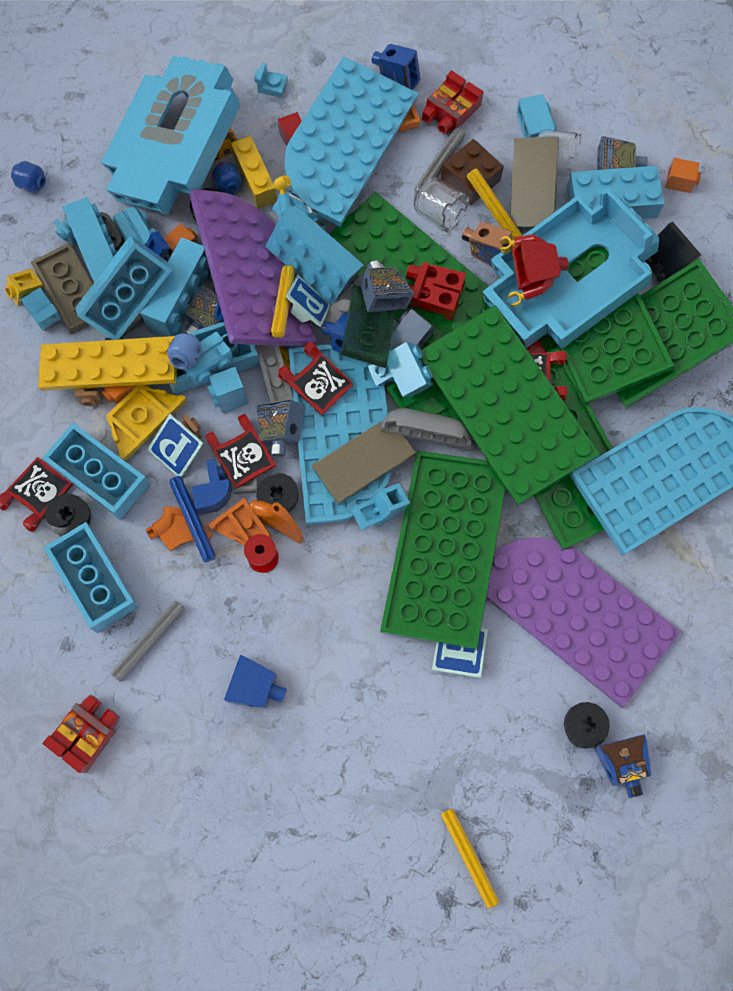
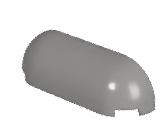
M399 408L391 411L384 418L380 431L470 450L472 448V437L460 420L452 417L408 408Z

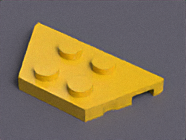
M137 385L106 415L120 458L126 462L163 425L169 414L174 415L187 402L186 397L183 395H172L160 389H151L145 385Z

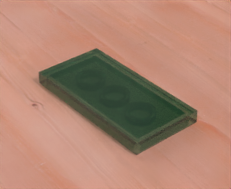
M355 284L351 290L340 355L385 368L388 363L395 310L368 312L361 286Z

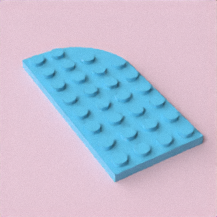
M343 56L286 147L284 168L285 175L289 176L291 180L290 190L294 191L305 204L318 212L321 218L341 227L416 102L418 93Z
M379 341L374 342L364 361L337 352L331 348V345L316 346L354 384L322 416L292 388L294 401L305 405L298 450L306 525L343 522L354 518L351 512L352 508L372 500L380 490L386 488L392 471L338 505L312 469L314 463L381 422L388 415L384 384L380 386L375 385L368 368L369 365L381 359ZM304 347L288 348L290 370L295 377L313 361L304 353Z
M692 407L680 409L569 475L622 556L733 487L732 416L710 408Z

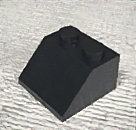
M672 221L658 234V252L644 262L650 266L657 280L661 283L699 259L701 253Z

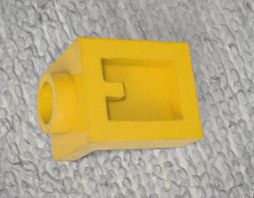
M31 268L8 275L5 292L8 298L12 299L16 305H20L22 296L28 295L39 287L42 290L43 283Z

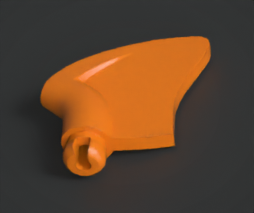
M256 499L250 502V511L259 516L264 525L280 531L299 544L303 541L304 538L301 530L281 504H271Z
M164 507L162 517L146 529L150 539L159 537L170 552L182 544L195 542L183 513L178 507ZM202 522V525L205 529L208 538L211 539L212 533L210 532L208 527Z

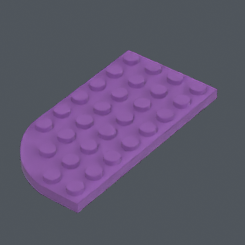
M192 189L189 195L230 344L305 346L309 341L315 344L316 339L310 320L302 323L291 313L293 307L291 302L285 335L282 338H274L272 336L271 328L283 266L286 265L265 247L276 225L262 211L239 197L224 192Z
M541 537L525 538L508 543L497 549L494 553L487 600L621 708L627 704L681 633L674 625L572 546L562 550L557 540Z

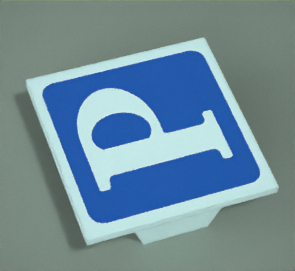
M297 275L286 295L287 299L293 303L291 313L302 323L312 320L317 326L321 327L331 304Z
M169 414L147 450L176 476L182 477L188 467L197 459L201 452L199 450L204 442L172 414Z
M481 628L478 650L436 643L432 670L481 678L488 629Z

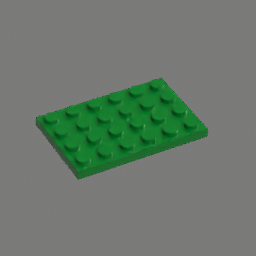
M697 259L640 295L674 364V369L617 392V396L626 409L733 344V305L700 259Z

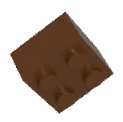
M474 138L442 164L441 179L470 206L481 197L468 180L467 174L477 168L489 187L493 188L501 181L504 168Z

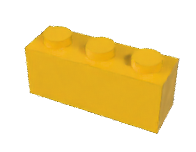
M251 135L231 142L233 157L256 208L260 209L277 201L275 186Z

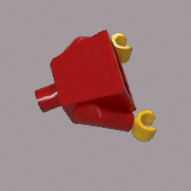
M535 234L515 237L514 240H511L508 236L500 239V244H509L507 247H501L500 251L503 254H508L512 251L518 289L523 290L520 294L518 292H511L508 298L513 296L519 298L518 302L511 304L512 307L520 306L523 299L530 300L544 294L554 285V280L560 277L561 271H565L568 268L567 257H558L556 246L547 243Z

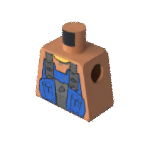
M481 222L476 230L468 227L465 228L462 240L470 243L471 255L474 258L492 267L491 259L501 252V247L509 245L508 243L500 244V239L508 236L512 240V232Z

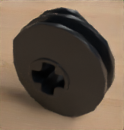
M277 473L261 481L257 487L256 498L258 501L261 500L271 504L279 503L290 513L296 507L299 492L296 482L291 476ZM276 492L277 494H282V497H274L273 494Z
M61 494L53 498L45 510L46 521L50 528L60 537L85 522L90 526L92 518L90 508L77 495ZM72 513V516H71V517H67V520H66V519H65L66 515H70V514Z
M591 702L578 703L571 707L565 715V733L569 741L576 747L585 749L596 747L603 743L608 736L610 729L609 718L605 711L597 704ZM587 719V723L591 725V728L585 731L586 728L581 722Z

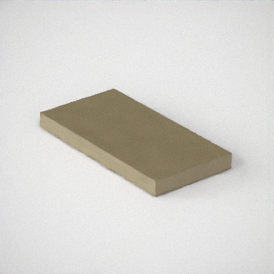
M558 136L514 138L510 218L517 228H534L556 211Z
M69 242L31 261L70 334L89 326L90 324L77 316L75 307L94 283L71 243Z
M381 421L314 463L312 469L339 505L416 455V452L403 435L380 431Z

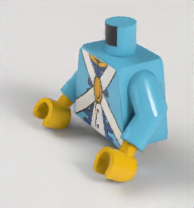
M280 176L275 179L274 186L280 192V195H278L272 210L281 217L292 207L297 206L325 231L326 226L322 223L323 218L320 217V214L305 204L294 191L285 190L291 186L289 176Z

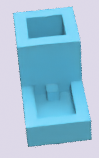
M40 287L20 299L42 331L61 319L57 313L58 311L50 303Z
M399 483L380 490L372 500L354 506L351 512L363 531L375 525L379 527L394 519L407 508L410 502Z

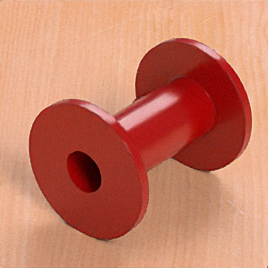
M256 534L246 541L244 554L254 571L268 573L277 566L279 555L274 541L269 536Z

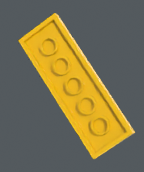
M175 336L41 344L38 388L41 391L176 383L177 368L170 363L167 355L168 348Z

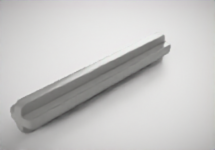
M459 127L454 129L416 185L414 191L416 195L420 197L425 196L442 171V164L452 156L465 136L463 129Z
M176 600L173 601L111 671V674L117 680L122 681L182 614L185 610L184 606Z

